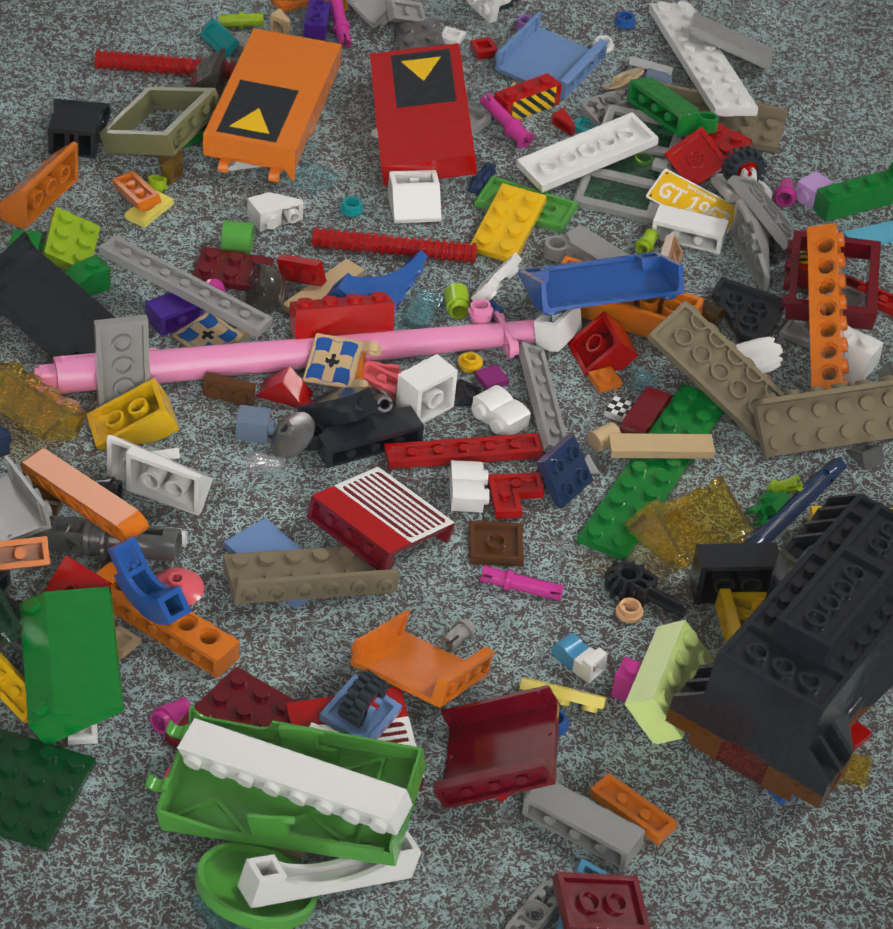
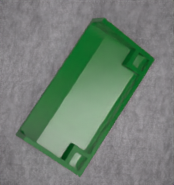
M109 586L48 591L19 603L28 726L45 746L123 712L124 701L112 592Z

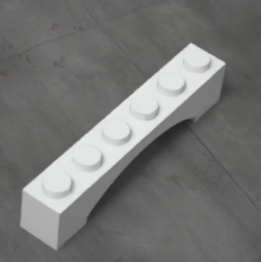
M406 831L396 866L345 858L314 864H289L278 861L274 854L246 859L238 888L250 908L409 879L413 876L421 850L409 832Z

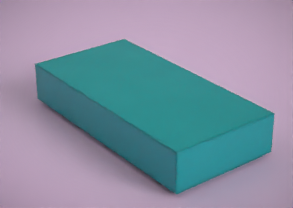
M213 17L199 34L225 59L229 58L241 43Z

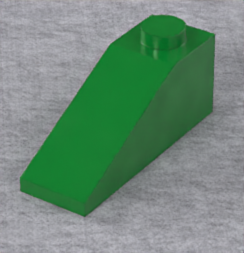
M98 255L78 261L64 272L91 296L110 289V267Z

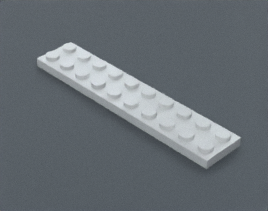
M664 1L650 3L649 13L710 111L718 116H757L758 106L720 48L690 35L691 18L694 12L696 13L691 3L685 1L678 3H667Z

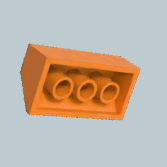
M72 142L54 152L34 172H31L22 183L17 185L9 195L4 197L0 202L1 220L26 229L78 180V143Z

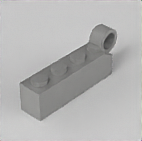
M578 225L566 233L565 238L558 235L547 237L544 245V256L554 262L563 261L565 256L587 261L629 255L582 225Z
M557 767L555 785L530 790L524 797L522 815L622 870L627 868L643 846L644 829L614 814L611 810L588 800L585 796L560 784L561 772Z

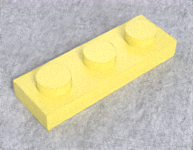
M527 677L521 679L519 688L521 690L549 685L560 705L569 706L570 702L581 704V710L597 713L598 708L604 709L606 705V696Z

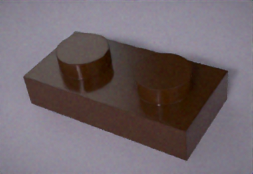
M211 372L205 373L203 377V396H208L213 400L220 399L232 402L238 406H253L256 383Z

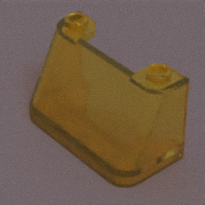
M723 476L712 479L711 483L704 489L698 487L690 494L663 504H661L659 499L651 501L624 522L631 535L670 568L677 567L678 570L692 563L696 544L744 543L747 541L745 537L754 531Z

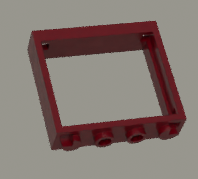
M794 230L793 239H788L786 254H790V258L786 257L784 272H789V275L784 277L783 290H787V294H783L781 306L786 307L785 319L809 322V300L796 298L800 251L808 252L807 232ZM844 237L845 247H841V253H844L845 257L867 260L864 307L847 305V309L843 310V316L846 315L847 324L851 328L873 330L877 316L881 241Z

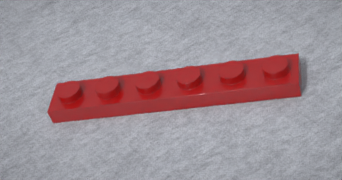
M538 433L390 443L384 445L388 470L451 465V460L484 463L538 459L543 456L544 451Z

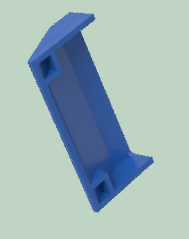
M658 252L518 269V275L534 307L543 312L544 315L559 314L560 310L656 297L674 299L676 295L684 294L683 264Z

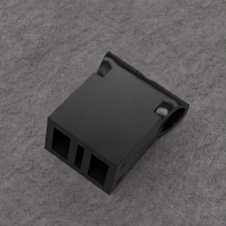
M53 98V114L48 127V154H53L68 144L76 142L78 143V157L96 158L100 141L99 132L105 128L110 119V104Z

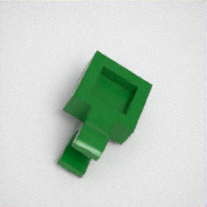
M769 490L761 494L758 502L754 506H750L746 511L747 515L756 514V520L752 523L753 526L763 525L771 514L778 513L789 500V497L785 490L777 492Z

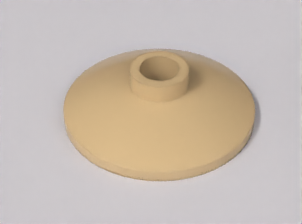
M637 67L612 77L610 84H603L602 87L604 90H617L629 87L630 79H639L644 73V69Z

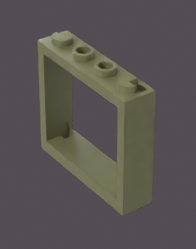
M147 87L99 132L105 151L111 154L175 156L210 121L219 102L216 88ZM155 109L185 110L164 131L134 130Z

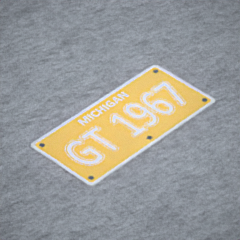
M664 169L646 194L648 199L661 205L729 220L726 234H728L732 227L736 205L728 203L725 199L668 169Z

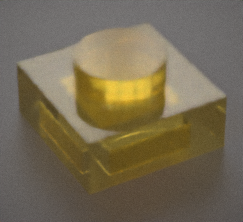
M853 754L845 775L840 781L866 787L872 758Z

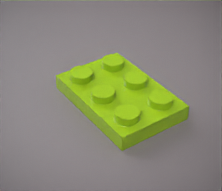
M56 206L51 215L42 254L56 266L67 270L74 263L94 256L100 226Z

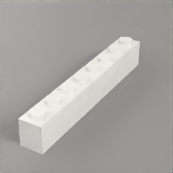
M196 718L192 721L177 747L184 759L183 762L194 770L202 768L210 771L211 774L220 779H225V777L231 778L244 787L251 788V786L262 789L270 796L277 797L280 795L286 797L296 805L304 806L306 804L315 807L322 814L331 815L332 813L341 816L351 824L357 825L361 823L367 825L373 831L380 834L388 832L397 836L413 805L407 789Z

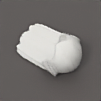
M762 337L736 344L737 349L745 357L752 359L756 367L763 374L770 373L781 366L780 362L783 358L779 356L783 353L780 344L774 343V337Z

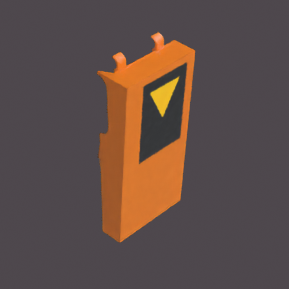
M254 28L204 131L203 155L220 158L218 164L219 172L228 173L230 163L236 161L271 168L268 181L278 183L282 171H286L290 179L295 181L296 169L308 137L311 138L340 67L342 44Z

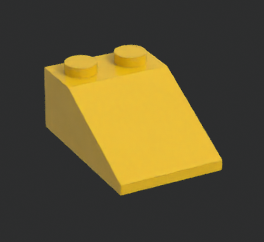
M155 377L86 414L98 450L107 449V437L109 434L139 445L158 442L180 430L170 399Z

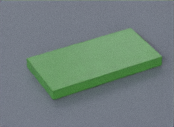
M491 176L474 201V206L488 210L502 183L546 195V204L535 225L558 233L564 231L579 205L578 202L547 192L541 193L540 190L495 176Z

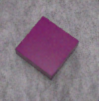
M497 364L475 371L474 377L485 390L495 385L501 387L509 385V378Z

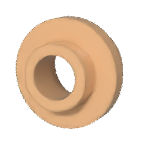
M624 598L616 606L615 613L617 618L625 623H636L643 617V608L638 600Z

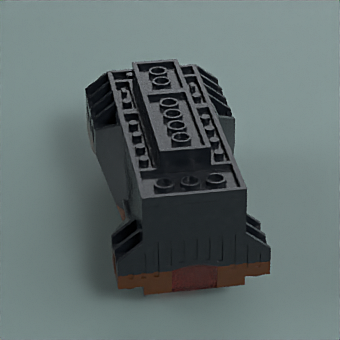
M860 493L829 496L826 503L816 510L811 520L807 521L799 533L791 538L786 548L780 550L765 600L718 651L715 662L700 665L696 675L692 679H688L681 691L675 693L672 698L665 721L689 734L688 744L789 802L794 796H797L812 806L820 808L844 777L853 755L850 727L893 686V510Z

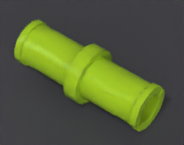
M240 11L239 14H219L220 23L225 28L264 27L263 12L244 14L243 11Z

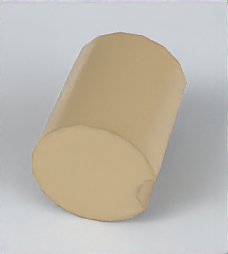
M608 422L587 434L588 445L595 451L600 452L609 447V433H621L615 423Z

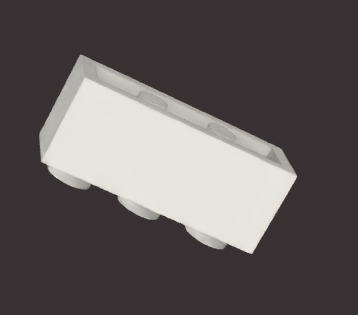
M660 204L653 220L652 229L658 232L659 240L664 241L666 235L675 234L680 245L720 254L726 238L729 220Z

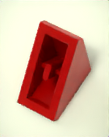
M288 367L266 378L256 397L297 408V406L310 401L313 391L291 367Z

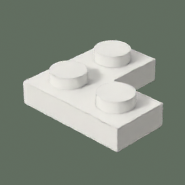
M516 252L481 282L471 299L473 301L478 299L491 300L497 294V290L503 285L501 281L505 277L508 279L512 278L518 272L519 268L517 266L522 258Z

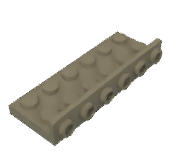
M660 82L699 108L698 111L711 112L698 90ZM755 102L758 106L757 116H719L720 124L751 138L752 148L777 153L788 110L782 107ZM645 122L646 126L668 130L662 125Z
M685 300L649 333L647 339L752 439L759 442L752 403L760 400V395L775 393L776 397L784 396V392L774 384L770 376L763 374L756 367L752 359L745 357L737 349L734 342L726 339L719 332L716 325L708 322L701 315L698 308L690 305Z
M893 375L880 377L878 382L870 383V379L855 381V385L847 386L846 382L831 385L832 389L823 390V386L808 388V392L800 393L799 389L785 391L784 396L776 397L775 393L760 395V400L752 403L763 458L893 439Z
M346 546L223 554L222 560L234 604L397 592L400 576L398 569L376 570Z

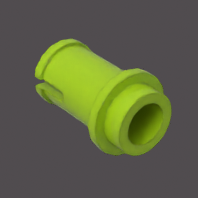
M651 228L647 229L642 238L638 239L635 243L636 252L638 254L653 252L654 244L659 238L658 232Z
M795 475L780 481L776 479L771 480V483L767 484V491L777 492L785 490L788 495L801 492L803 486L801 481L796 483V481L800 480V477Z

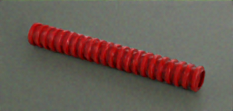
M97 49L95 52L94 60L96 69L100 67L103 70L110 68L112 71L114 69H117V71L124 69V72L128 70L135 72L137 70L138 73L145 71L147 74L149 72H152V74L159 72L160 75H163V73L170 75L172 73L174 76L180 74L182 77L184 75L188 77L194 75L195 78H198V76L205 78L207 76L209 79L215 77L217 80L219 78L223 80L230 78L237 64L234 60H231L230 63L227 60L221 62L220 59H217V61H213V59L207 61L206 58L199 60V57H196V59H192V57L185 59V56L181 58L175 56L172 58L171 55L164 57L163 54L157 56V54L150 56V53L146 55L139 53L137 55L136 52L129 54L128 51L125 53L118 51V53H115L114 50H111V52H108V50L101 52L100 49Z
M315 227L312 234L313 248L320 246V249L328 247V250L332 248L339 250V248H342L343 251L350 249V252L358 250V253L365 251L367 254L371 251L373 254L380 252L381 255L388 253V256L396 254L395 256L399 257V254L403 255V257H407V255L413 257L422 250L428 256L427 260L431 257L433 260L441 258V261L448 259V262L456 260V263H459V260L463 261V263L470 261L471 264L476 262V243L469 245V242L461 244V241L454 243L452 240H450V243L446 242V240L438 242L439 239L431 241V238L424 240L423 237H420V240L416 239V237L409 239L408 236L401 238V235L393 237V234H390V237L386 236V234L379 236L378 233L371 235V232L363 234V231H360L359 234L356 231L350 233L348 230L341 232V229L333 231V228L326 230L324 227L322 230Z

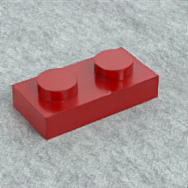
M281 254L276 259L282 279L320 287L327 282L321 260Z

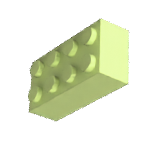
M686 620L657 626L624 704L651 742L655 744L683 739L685 732L665 721L672 698L675 693L681 691L688 679H692L696 675L700 665L713 663L710 652L706 650L696 632L692 630Z

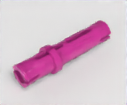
M329 0L331 2L334 22L333 32L337 35L338 44H342L341 48H344V42L345 47H351L350 23L346 20L342 0Z
M484 565L480 582L504 587L503 590L506 591L513 589L557 600L558 602L561 600L564 589L563 584L560 585L516 574L512 569L504 571Z

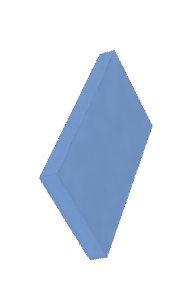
M266 518L224 541L223 546L231 554L302 549ZM311 599L288 600L286 602L296 609Z

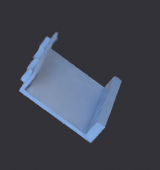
M539 11L533 18H529L523 28L520 27L513 38H509L506 44L497 50L494 56L496 61L494 70L519 82L549 73L562 84L560 98L565 100L605 58L608 41L600 38L591 49L539 27L542 12Z

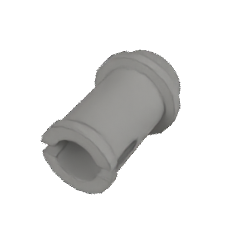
M467 618L458 619L455 622V627L441 637V644L444 645L447 641L450 642L446 648L453 652L466 638L470 639L474 635L475 626L472 621Z

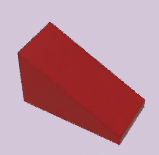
M565 108L553 113L551 124L573 137L575 124Z

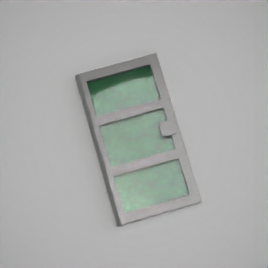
M610 104L602 124L633 112L658 137V145L581 176L572 201L578 202V207L653 224L660 204L648 199L646 194L664 169L672 171L673 166L667 160L664 153L681 142L684 136L675 135L643 111Z

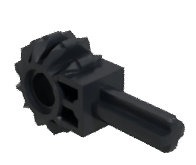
M623 558L620 563L613 561L612 565L605 572L604 586L605 591H609L610 598L619 596L620 602L624 598H634L641 603L642 607L650 601L678 617L686 615L689 605L657 589L659 577L645 570L644 564L637 565L635 560L627 562Z

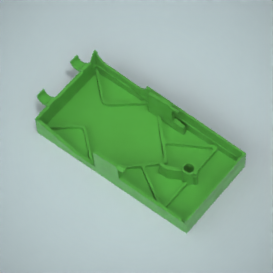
M193 705L189 707V724L178 726L172 720L169 721L166 732L173 738L183 739L192 721L196 718L407 789L413 805L397 836L388 832L380 834L373 831L367 825L361 823L357 825L351 824L341 816L332 813L331 815L322 814L315 807L306 804L304 806L296 805L286 797L280 795L277 797L270 796L260 788L251 786V788L244 787L231 778L225 777V779H220L211 774L210 771L202 768L194 770L183 762L184 759L178 750L168 777L158 779L149 773L145 783L148 789L161 793L156 813L162 831L396 866L426 768L422 747L273 720L270 726L258 727L204 716Z

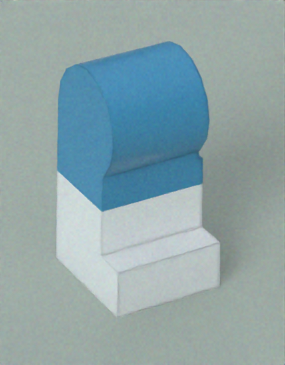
M574 633L567 634L552 646L553 657L588 684L605 671L608 653L600 647L594 650L586 643L584 644Z

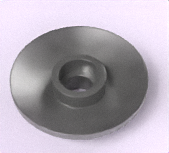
M296 412L282 420L271 438L273 453L281 459H289L301 453L313 437L315 430L313 418L305 412Z

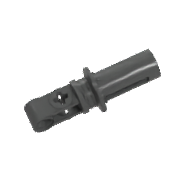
M50 516L52 528L33 535V537L47 536L49 551L70 554L80 553L85 554V556L100 555L104 565L108 564L111 560L107 549L120 543L119 540L96 526L90 520L78 517ZM149 526L146 531L136 537L145 559L174 562L179 560L182 549L181 529Z

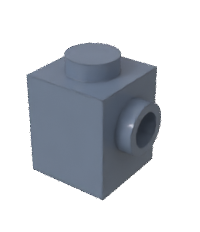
M240 405L236 420L235 440L267 443L268 435H273L275 420L271 419V408Z

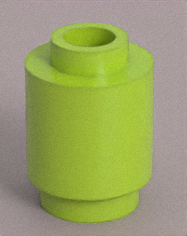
M461 283L448 285L444 290L446 310L452 318L462 319L468 315V308L471 306L468 288Z

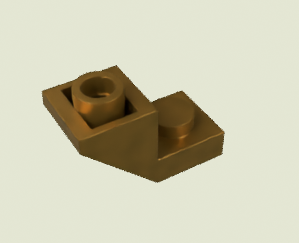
M181 150L175 156L159 155V164L162 165L161 172L167 178V184L172 185L183 174V154Z

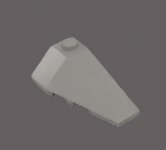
M738 199L736 201L730 236L759 290L767 292L770 281L769 231L742 199Z

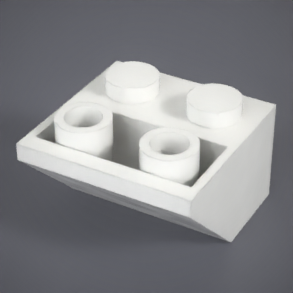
M436 170L389 171L387 195L394 223L441 222L440 184Z

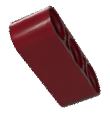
M648 385L623 419L620 426L621 433L649 434L671 402L672 394Z

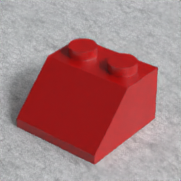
M605 311L568 342L585 376L590 371L609 366L614 371L623 370L639 356L622 324Z

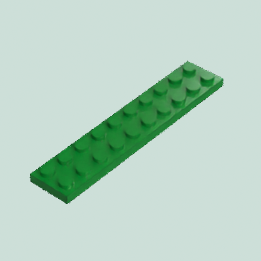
M682 384L649 434H711L725 412L702 390ZM631 458L579 534L577 543L619 560L624 558L627 561L694 459Z

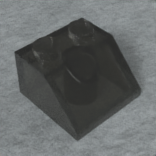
M220 48L198 63L196 71L191 72L190 85H186V87L216 88L220 98L225 85V49Z

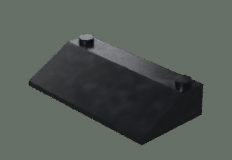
M23 232L0 254V312L52 358L95 353L94 320L116 317L32 244L26 232Z

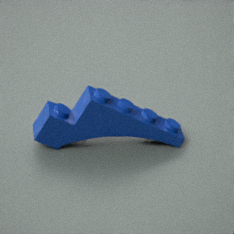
M420 250L406 261L401 269L383 276L356 277L347 273L332 286L326 296L341 298L347 297L349 294L367 296L373 292H384L395 303V315L398 311L395 307L400 305L407 297L405 292L410 290L416 283L414 278L424 270L423 263L428 256Z

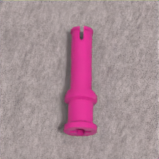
M486 93L488 99L483 95L480 99V104L503 126L505 135L511 137L519 149L529 146L534 140V134L523 127L520 119H514L491 93Z

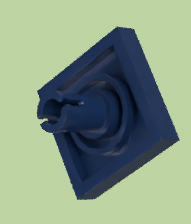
M566 435L536 462V472H540V475H542L541 479L544 480L554 505L559 508L565 507L593 481L575 435Z

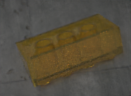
M18 362L0 363L1 413L43 441L74 440L78 437L88 413L79 407V402L64 397L60 394L61 391L58 388L46 385L42 382L43 379L40 376L23 370L24 366Z

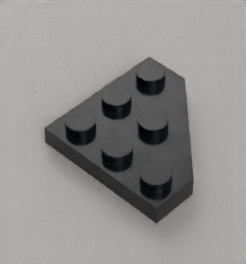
M721 277L714 287L711 297L716 305L725 308L724 317L741 342L771 337L786 307L781 306L782 297Z

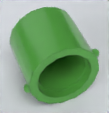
M224 220L221 249L251 254L254 223Z

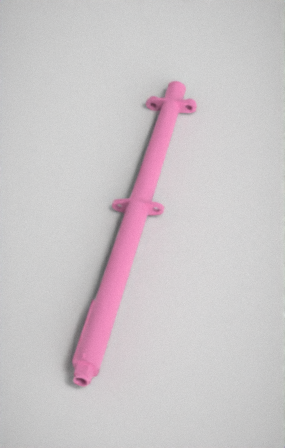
M493 311L491 323L336 336L379 343V346L382 347L381 355L375 357L366 354L365 362L368 360L381 361L500 347L509 359L519 355V345L521 342L536 344L534 319L505 322L504 314L499 313V311ZM293 338L160 350L149 348L150 379L155 377L159 384L201 380L206 372L230 377L277 372L291 367L293 370L306 369L315 338ZM95 353L53 357V364L38 365V368H33L35 388H41V391L56 389L57 394L97 390Z

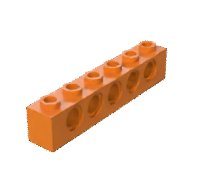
M109 562L97 572L98 575L112 583L110 589L112 592L113 610L116 616L212 676L220 677L239 660L240 641L215 627L210 621H206L190 612L169 625L156 624L144 617L124 595L114 577L118 572L113 563Z

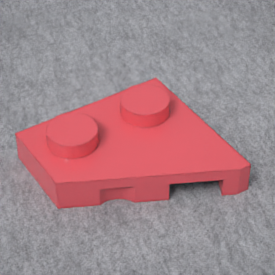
M368 360L365 362L363 380H366L371 387L385 391L393 401H396L398 374L402 371L399 370L400 365L382 364Z

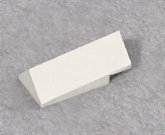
M110 434L107 437L108 476L125 481L127 491L199 516L205 504L213 480L212 477L123 438Z

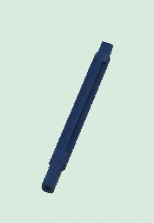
M842 457L831 459L803 485L801 492H796L778 513L773 514L744 543H771L847 468Z

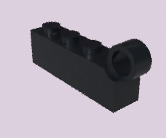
M411 405L328 428L314 422L315 430L313 436L315 437H312L305 450L317 451L325 466L331 468L384 453L385 444L423 441L424 424Z

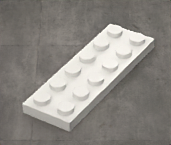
M631 112L517 159V167L543 193L658 145V137Z

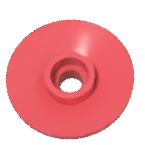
M168 568L155 574L167 586H180L189 606L196 603L204 593L203 580L191 570Z

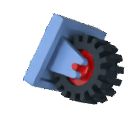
M365 670L359 677L355 674L320 713L319 720L334 730L339 731V733L378 739L400 714L402 705L386 695L385 692L388 690L387 686L389 685L386 681L371 671Z

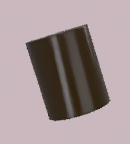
M704 299L701 315L717 327L723 320L725 308Z

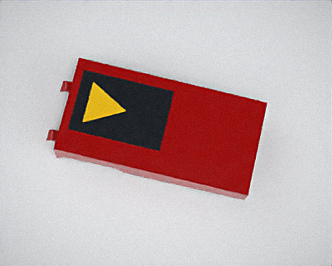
M459 43L371 53L370 64L383 185H388L389 171L436 170L438 179L476 175V157Z

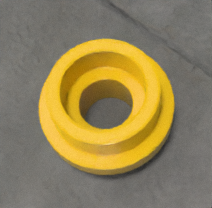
M474 352L463 353L458 357V366L466 373H475L476 370L482 368L483 359Z

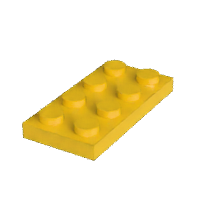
M502 183L470 245L476 243L477 254L504 262L515 252L520 255L546 204L547 196Z

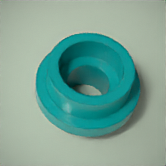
M354 196L344 198L340 204V212L348 217L360 216L364 210L361 200Z

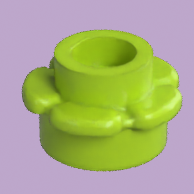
M161 175L148 176L146 183L154 190L163 193V190L169 188L166 185V177Z

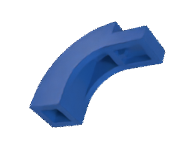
M129 537L107 549L118 572L114 575L118 585L130 603L148 620L160 625H169L192 612L180 586H167L154 575L136 537Z

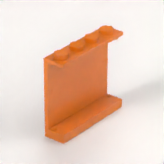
M409 610L394 616L379 627L355 639L350 652L353 654L350 665L362 671L369 670L387 683L439 708L485 678L495 653L494 650L484 647L464 660L405 632L411 612Z

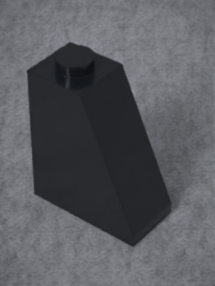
M370 387L337 388L297 406L298 412L309 414L314 422L320 423L324 427L358 421L378 412Z

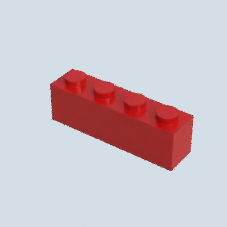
M373 292L367 296L349 294L347 297L341 298L324 296L322 299L316 300L299 298L298 301L290 302L289 330L295 339L315 338L316 333L340 336L394 331L395 303L384 292Z

